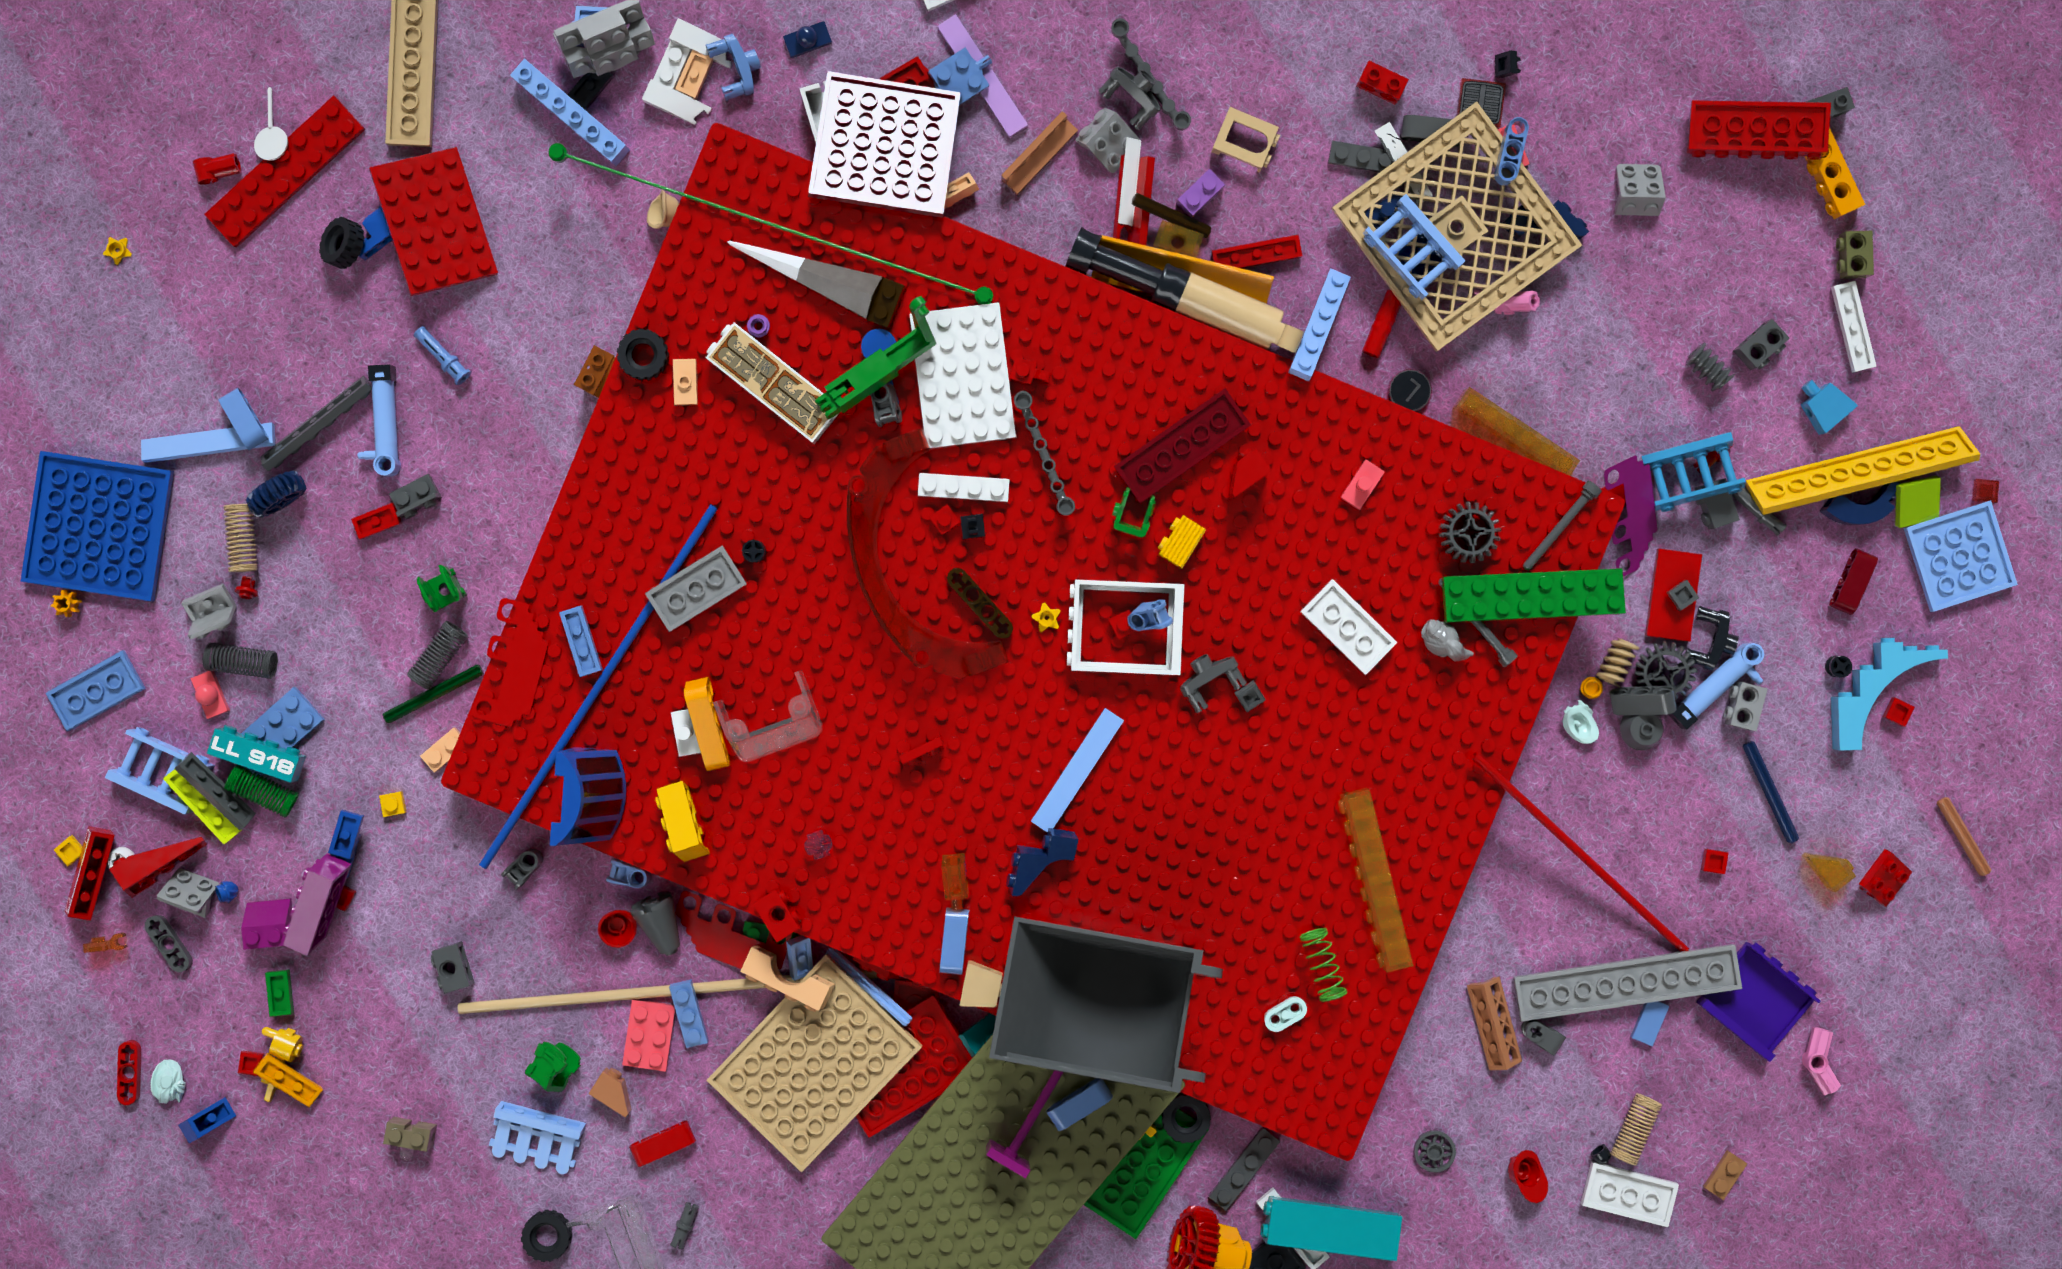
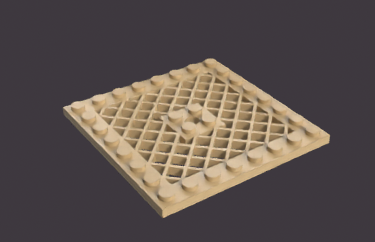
M1478 102L1468 107L1332 207L1335 215L1436 352L1582 246L1522 162L1517 177L1508 184L1513 193L1504 192L1505 185H1501L1500 191L1489 190L1490 179L1495 180L1494 174H1491L1492 165L1496 169L1503 136ZM1469 135H1471V136L1473 137V139H1469V138H1466V137H1468ZM1459 143L1458 153L1449 152L1451 148ZM1464 143L1475 145L1474 155L1462 154ZM1479 147L1487 157L1478 156ZM1507 147V153L1510 156H1516L1511 147ZM1441 156L1440 166L1430 165ZM1446 156L1457 158L1456 168L1444 167ZM1461 159L1473 160L1471 171L1460 169ZM1477 161L1488 163L1487 173L1476 172ZM1508 169L1501 170L1505 178H1511V172ZM1423 170L1422 179L1412 178ZM1428 170L1439 171L1438 182L1426 180ZM1443 172L1455 173L1453 184L1442 182ZM1459 174L1470 176L1469 186L1457 185ZM1475 177L1486 178L1484 189L1473 187ZM1405 183L1404 192L1394 191ZM1410 183L1421 184L1420 195L1408 193ZM1425 185L1437 187L1435 197L1424 196ZM1441 187L1452 189L1451 200L1439 198ZM1456 190L1468 191L1467 200H1465L1463 195L1455 200ZM1472 192L1483 194L1482 204L1471 203ZM1407 194L1410 199L1419 200L1418 208L1420 210L1422 209L1423 201L1434 202L1433 213L1422 211L1424 215L1430 217L1431 223L1461 256L1462 254L1474 256L1472 267L1461 265L1455 270L1454 280L1444 279L1442 273L1433 281L1438 282L1436 293L1427 292V297L1435 298L1434 307L1426 297L1422 300L1419 297L1415 298L1408 290L1409 285L1377 249L1369 247L1363 239L1365 237L1363 232L1368 227L1374 232L1376 228L1373 224L1382 225L1388 220V218H1385L1384 221L1372 220L1374 208L1380 209L1382 206L1376 203L1386 196L1388 198L1387 202L1391 203L1392 195L1403 197ZM1488 195L1499 196L1497 207L1486 205ZM1503 197L1515 198L1513 209L1502 207ZM1519 201L1526 211L1518 210ZM1438 203L1449 204L1437 213ZM1370 208L1368 219L1364 212ZM1472 208L1481 209L1480 219ZM1485 210L1496 212L1495 222L1484 221ZM1501 212L1512 214L1511 225L1499 223ZM1517 215L1528 216L1526 227L1515 225ZM1404 218L1399 221V224L1397 223L1392 227L1398 228L1397 239L1385 238L1386 233L1380 238L1388 249L1390 247L1387 243L1394 244L1401 238L1402 229L1410 230L1412 228L1411 225L1403 224ZM1532 219L1539 229L1531 228ZM1454 221L1460 222L1462 224V231L1459 233L1453 232L1451 230V223ZM1485 226L1494 227L1493 238L1483 237L1488 232ZM1499 228L1510 230L1508 240L1497 239ZM1514 230L1525 232L1524 243L1513 241ZM1530 233L1541 234L1539 245L1528 243ZM1416 236L1412 239V242L1410 241L1406 245L1411 246L1410 257L1398 256L1399 252L1394 256L1399 261L1408 262L1414 256L1416 247L1424 248L1427 244L1416 242ZM1545 237L1549 241L1546 245H1544ZM1476 241L1475 251L1464 250ZM1480 241L1492 243L1490 253L1479 252ZM1496 243L1507 245L1506 256L1495 254ZM1512 246L1523 247L1521 258L1510 257ZM1527 248L1537 250L1526 258ZM1429 254L1419 263L1425 264L1423 275L1412 274V270L1409 273L1415 279L1421 280L1427 275L1429 265L1437 266L1441 262L1431 261ZM1478 257L1489 258L1488 269L1477 268ZM1494 259L1505 261L1503 271L1492 270ZM1509 261L1520 263L1508 272ZM1460 270L1471 271L1470 282L1458 281ZM1476 272L1487 274L1485 285L1474 283ZM1491 275L1502 276L1490 285ZM1442 283L1453 284L1452 296L1440 294ZM1458 285L1469 287L1467 298L1456 296ZM1473 288L1484 289L1472 298ZM1439 299L1451 300L1449 311L1438 310ZM1455 301L1466 302L1454 311ZM1439 314L1447 315V317L1442 320Z

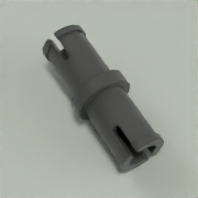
M690 1202L685 1203L681 1218L676 1222L677 1228L670 1243L672 1247L676 1248L678 1244V1249H684L689 1231H692L694 1227L692 1223L699 1209L698 1205H691Z

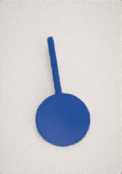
M873 329L862 339V354L866 359L880 348L882 351L886 350L896 343V340L890 332L884 329Z

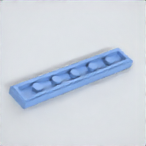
M272 422L261 424L269 439L254 448L275 446V425ZM234 428L141 440V459L144 463L246 450L247 448Z
M1104 708L1032 818V823L1048 832V828L1053 829L1123 723V719Z

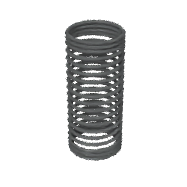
M445 621L442 624V629H439L440 632H436L437 635H434L435 638H432V641L429 642L428 648H425V651H422L423 654H420L421 657L415 660L416 664H413L414 667H411L406 672L412 681L425 689H430L433 686V682H436L435 679H438L447 663H450L449 660L455 657L454 654H457L461 644H464L467 638H469L466 632L449 621Z
M210 642L204 649L202 660L204 669L208 671L272 679L277 670L278 656L275 651L271 650L262 651V649L219 645V643ZM211 649H213V650H212V654H211V664L209 665L210 652H211Z

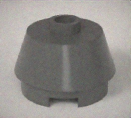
M1624 715L1620 723V734L1623 741L1635 750L1643 751L1655 747L1660 742L1664 733V725L1660 715Z

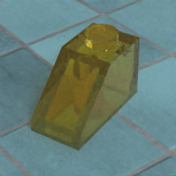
M1806 852L1802 854L1803 858L1829 891L1837 892L1856 877L1852 871L1854 867L1847 859Z

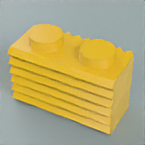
M1184 515L1181 519L1175 518L1169 528L1173 532L1169 538L1164 536L1158 546V549L1161 550L1159 555L1181 569L1206 531L1205 528Z

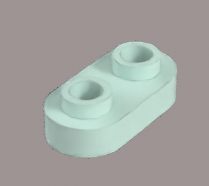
M1296 996L1290 997L1269 1009L1264 1015V1023L1273 1032L1282 1031L1302 1019L1306 1015L1307 1006L1301 998ZM1293 1004L1299 1006L1297 1011H1291ZM1274 1015L1279 1016V1021L1276 1023L1271 1021Z

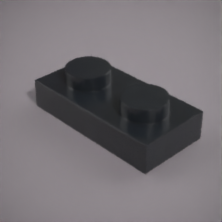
M609 72L599 76L596 73H586L568 93V96L584 110H587L614 76Z

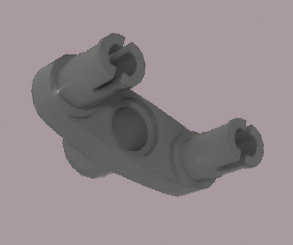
M1115 67L1110 73L1109 79L1099 88V92L1101 94L1104 92L1103 96L1106 99H1110L1120 85L1123 86L1142 106L1130 120L1132 125L1136 124L1134 126L1136 129L1141 130L1145 123L1160 111L1158 101L1150 92V89L1155 85V80L1144 70H1140L1134 76L1121 67Z
M1205 654L1190 663L1195 674L1181 685L1180 690L1184 697L1187 696L1195 713H1199L1202 710L1198 702L1203 709L1208 707V704H1206L1198 690L1200 686L1222 673L1227 675L1234 690L1241 688L1240 685H1246L1247 682L1237 667L1238 663L1234 657H1227L1213 663L1209 655Z

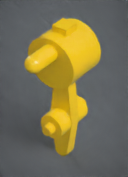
M269 1027L262 1029L264 1036L273 1039L269 1054L277 1057L283 1063L285 1061L291 1063L295 1057L300 1056L303 1050V1037L295 1034L296 1030L291 1028L286 1030L279 1029L278 1031ZM261 1078V1082L268 1085L264 1101L270 1103L277 1087Z

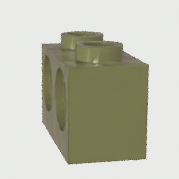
M1873 230L1845 231L1839 234V238L1836 239V250L1839 251L1836 270L1837 273H1840V279L1867 278L1874 275ZM1851 239H1853V240L1856 241V243H1857L1856 249H1854V248L1851 247V245H1850V240H1851ZM1851 261L1857 264V271L1851 268Z

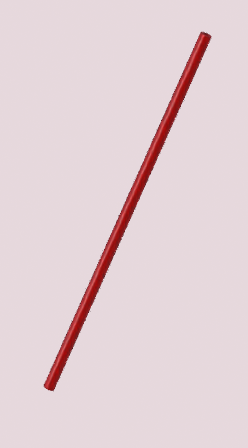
M1478 752L1472 754L1471 759L1677 950L1680 952L1689 951V948L1487 760Z

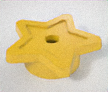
M111 237L108 238L109 243L103 255L112 257L116 265H119L123 257L132 256V253L127 249V238L119 241Z
M1042 603L1040 612L1032 615V618L1039 622L1040 632H1043L1048 627L1059 628L1056 618L1060 613V609H1050L1046 603Z

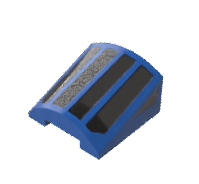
M574 747L556 752L554 776H564L561 821L551 822L550 846L610 840L621 821L626 801L625 773L617 750Z

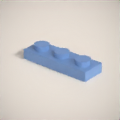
M583 606L559 612L579 677L602 671L601 662Z
M692 979L670 984L669 989L686 1048L708 1043L709 1039Z

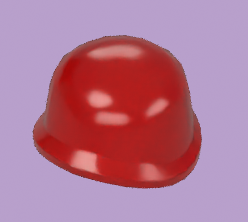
M626 910L610 911L598 923L600 938L611 947H624L636 935V920Z

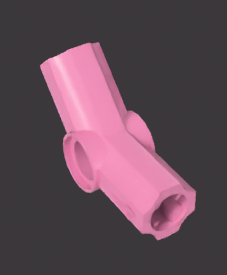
M1473 290L1472 298L1483 290ZM1521 291L1493 311L1496 314L1504 312V315H1513L1515 312L1536 311L1537 307H1539L1540 298L1535 291Z
M1812 1027L1807 1050L1802 1056V1063L1810 1072L1822 1094H1832L1841 1086L1828 1065L1827 1059L1833 1032ZM1818 1057V1063L1812 1066V1059Z

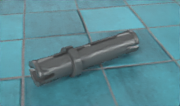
M1744 488L1738 493L1731 494L1758 518L1757 521L1760 524H1765L1776 536L1787 527L1773 513L1763 515L1751 494Z

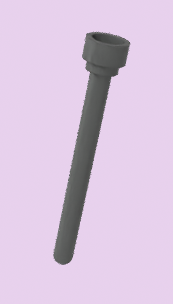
M1589 480L1583 485L1582 495L1523 564L1524 570H1531L1589 500L1592 501L1593 498L1596 499L1602 493V490Z
M1441 578V579H1439V582H1438V583H1439V585H1440L1441 588H1442V578ZM1471 621L1498 653V661L1503 667H1506L1518 657L1513 649L1505 648L1483 621Z

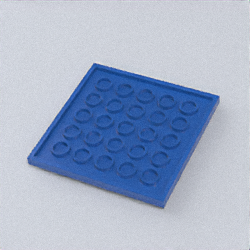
M40 451L20 582L155 601L174 471Z

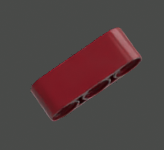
M1858 548L1851 552L1849 556L1851 559H1848L1841 575L1842 579H1839L1832 595L1833 599L1831 598L1829 606L1849 615H1853L1857 610L1878 562V557Z

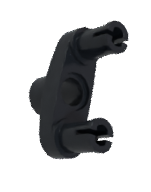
M1699 606L1697 612L1706 615L1698 613L1696 620L1713 623L1716 629L1709 652L1706 654L1687 648L1686 652H1690L1691 656H1694V658L1690 657L1687 660L1694 659L1696 665L1713 671L1722 652L1734 655L1739 636L1728 633L1730 622L1728 611L1721 609L1716 611Z

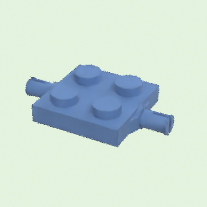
M965 47L930 69L928 74L934 82L935 89L960 92V106L989 87V83L983 76L982 69L992 64V60L986 55L981 60L976 61Z

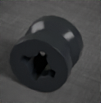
M749 540L742 548L743 557L749 562H761L766 557V547L760 541Z
M1831 656L1825 663V670L1832 677L1844 678L1851 673L1852 662L1845 656Z

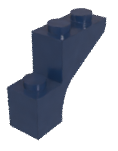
M1557 200L1553 204L1578 240L1589 232L1586 228V223L1581 218H1576L1571 213V208L1565 202L1561 203ZM1522 205L1518 207V210L1526 211ZM1512 214L1503 222V224L1511 225ZM1517 215L1515 225L1526 227L1528 216ZM1532 219L1531 228L1539 229ZM1514 230L1513 238L1517 240L1525 232Z
M1048 828L1047 835H1044L1042 840L1043 849L1017 846L1016 853L1013 852L1011 858L1012 873L1008 874L1006 882L1012 896L1022 895L1050 863L1058 860L1074 861L1079 840L1075 832Z

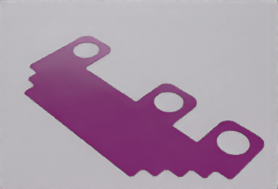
M1636 455L1607 468L1604 472V482L1607 490L1621 484L1624 485L1628 517L1617 522L1612 534V541L1615 545L1629 538L1631 539L1632 551L1619 557L1615 563L1616 569H1620L1619 566L1623 559L1627 558L1630 560V567L1626 572H1623V577L1639 569L1640 561L1644 559V552L1649 549L1648 543L1653 540V533L1658 531L1650 465L1644 466L1642 460L1638 462ZM1612 470H1617L1619 478L1616 483L1610 484L1608 482V475ZM1624 525L1626 527L1625 535L1620 539L1616 538V528Z

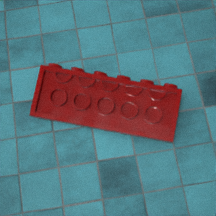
M1692 100L1687 153L1692 154V157L1698 158L1705 157L1706 154H1715L1716 158L1738 155V158L1746 159L1751 158L1752 155H1761L1762 159L1784 156V159L1793 160L1798 159V156H1807L1808 160H1820L1821 157H1825L1828 153L1831 103Z

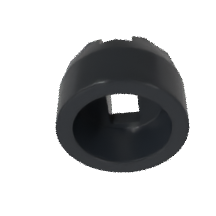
M1605 1144L1599 1145L1591 1152L1592 1158L1599 1164H1606L1611 1158L1610 1151Z

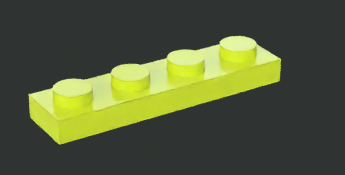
M175 769L163 778L223 844L242 831V829L239 830Z

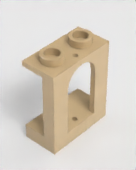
M1230 107L1211 152L1220 155V153L1258 168L1257 171L1260 172L1262 167L1267 168L1271 155L1268 152L1271 146L1276 147L1280 137L1279 134H1276L1279 127ZM1233 121L1264 134L1268 141L1267 148L1261 153H1254L1225 141Z

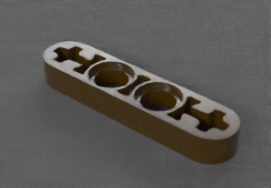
M954 568L950 570L947 576L950 586L998 638L1009 637L1013 631V625L1010 620L963 569ZM954 572L956 574H963L961 579L965 584L968 580L972 583L965 587L962 593L958 590L962 586L958 582L952 583V574ZM971 588L979 592V598L973 602L969 601L966 597V592ZM991 605L994 608V615L991 618L982 616L981 610L983 606ZM998 614L1002 616V618L998 619L1001 624L1007 623L1009 625L1007 627L1009 631L1007 634L1003 632L999 634L997 632L999 627L996 623L993 626L989 624Z

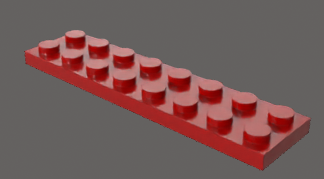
M333 95L288 137V147L280 158L272 161L262 160L204 215L237 248L355 140L365 128L338 98Z

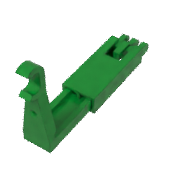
M922 296L915 298L909 305L915 330L886 350L882 351L880 348L825 386L827 392L818 397L815 403L817 406H820V410L825 413L827 419L833 418L840 412L844 413L897 377L899 375L897 371L937 344L925 318L930 311L926 308V301ZM853 387L855 390L849 393L847 389Z

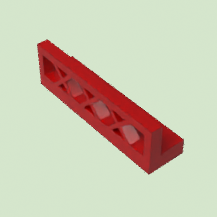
M1121 155L1113 238L1120 239L1121 229L1125 227L1128 232V240L1124 241L1146 246L1150 213L1135 207L1133 226L1118 223L1125 155ZM1146 156L1141 157L1139 160L1136 193L1151 199L1155 158Z

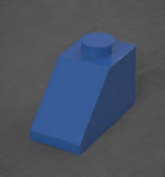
M226 1097L178 1126L190 1144L234 1118L236 1114Z

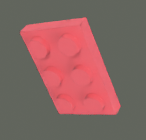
M632 999L622 1065L667 1071L676 1013L674 1005Z

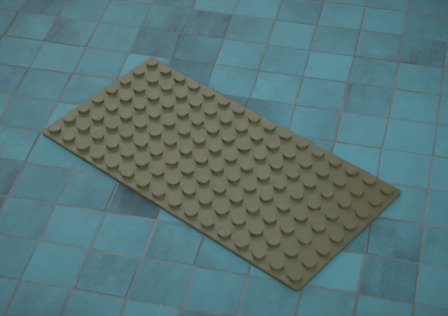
M992 1034L824 1232L821 1240L855 1269H1029L1178 1093L1103 1079L1113 1098L1068 1128L1058 1131L1046 1110L1056 1102L1096 1079L1095 1077L1063 1072L1017 1151L1020 1157L1029 1161L1030 1172L1024 1178L986 1155V1145L992 1139L1005 1148L1010 1147L1054 1070L989 1058ZM1183 1079L1181 1084V1090L1185 1086V1082Z

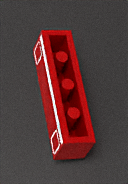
M88 826L65 907L67 917L91 921L115 836L111 830Z

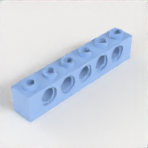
M525 58L511 73L510 76L613 165L617 166L630 151L620 139Z

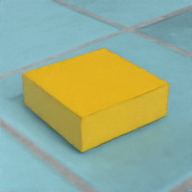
M71 835L57 846L54 851L68 867L79 859L82 845Z

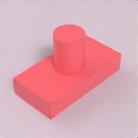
M1364 460L1340 498L1360 510L1384 474V471L1368 460Z

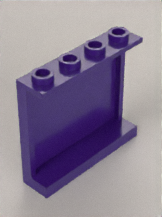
M1745 942L1737 952L1742 989L1701 995L1696 1003L1762 1058L1771 1062L1776 1056L1772 1051L1814 1001L1820 1003L1821 1000L1815 996L1817 992L1807 984L1802 986L1798 982L1800 978L1790 970L1785 972L1781 968L1783 964L1773 956L1771 958L1767 957L1764 954L1766 950L1756 942L1754 944Z

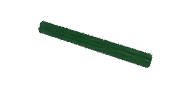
M474 665L384 712L382 715L385 722L392 723L484 674L483 669L480 665Z

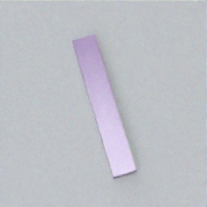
M956 14L937 26L954 54L966 47L971 57L976 61L984 58ZM988 65L982 69V72L989 83V87L981 91L980 94L1008 137L1011 138L1028 127V124Z

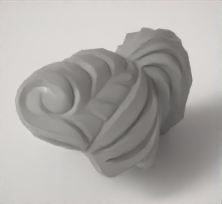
M1434 619L1429 620L1424 625L1421 636L1427 649L1434 655L1440 657L1448 656L1453 661L1465 660L1474 655L1472 651L1463 647V644L1459 641L1458 633L1452 625Z

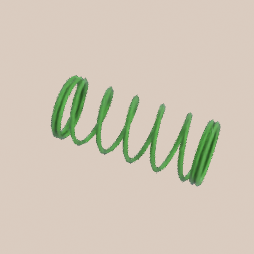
M1326 928L1315 929L1299 937L1301 941L1319 938L1302 945L1303 947L1318 943L1330 944L1324 950L1306 957L1308 959L1319 955L1334 956L1329 961L1310 968V970L1327 966L1337 967L1334 972L1317 978L1314 982L1327 978H1341V981L1334 986L1317 992L1323 993L1319 996L1322 1002L1335 1000L1347 994L1346 988L1336 987L1342 983L1343 977L1331 976L1340 967L1336 964H1328L1334 960L1336 955L1325 952L1331 947V942L1320 941L1328 934Z

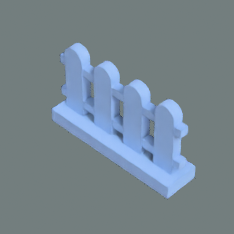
M504 1101L499 1103L494 1112L495 1120L493 1125L497 1126L495 1139L491 1138L489 1146H493L492 1153L495 1157L500 1158L504 1156L507 1150L514 1152L513 1158L517 1163H523L528 1156L535 1157V1165L540 1169L545 1168L549 1161L557 1163L556 1171L560 1174H566L570 1167L575 1166L576 1160L572 1159L575 1146L579 1147L580 1137L585 1130L586 1123ZM511 1129L519 1131L516 1144L508 1143ZM533 1135L540 1137L537 1150L530 1148ZM554 1141L561 1142L559 1155L551 1154Z

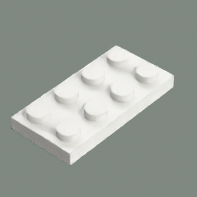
M1333 579L1300 611L1364 675L1397 643Z
M1591 1161L1581 1205L1668 1227L1679 1184Z

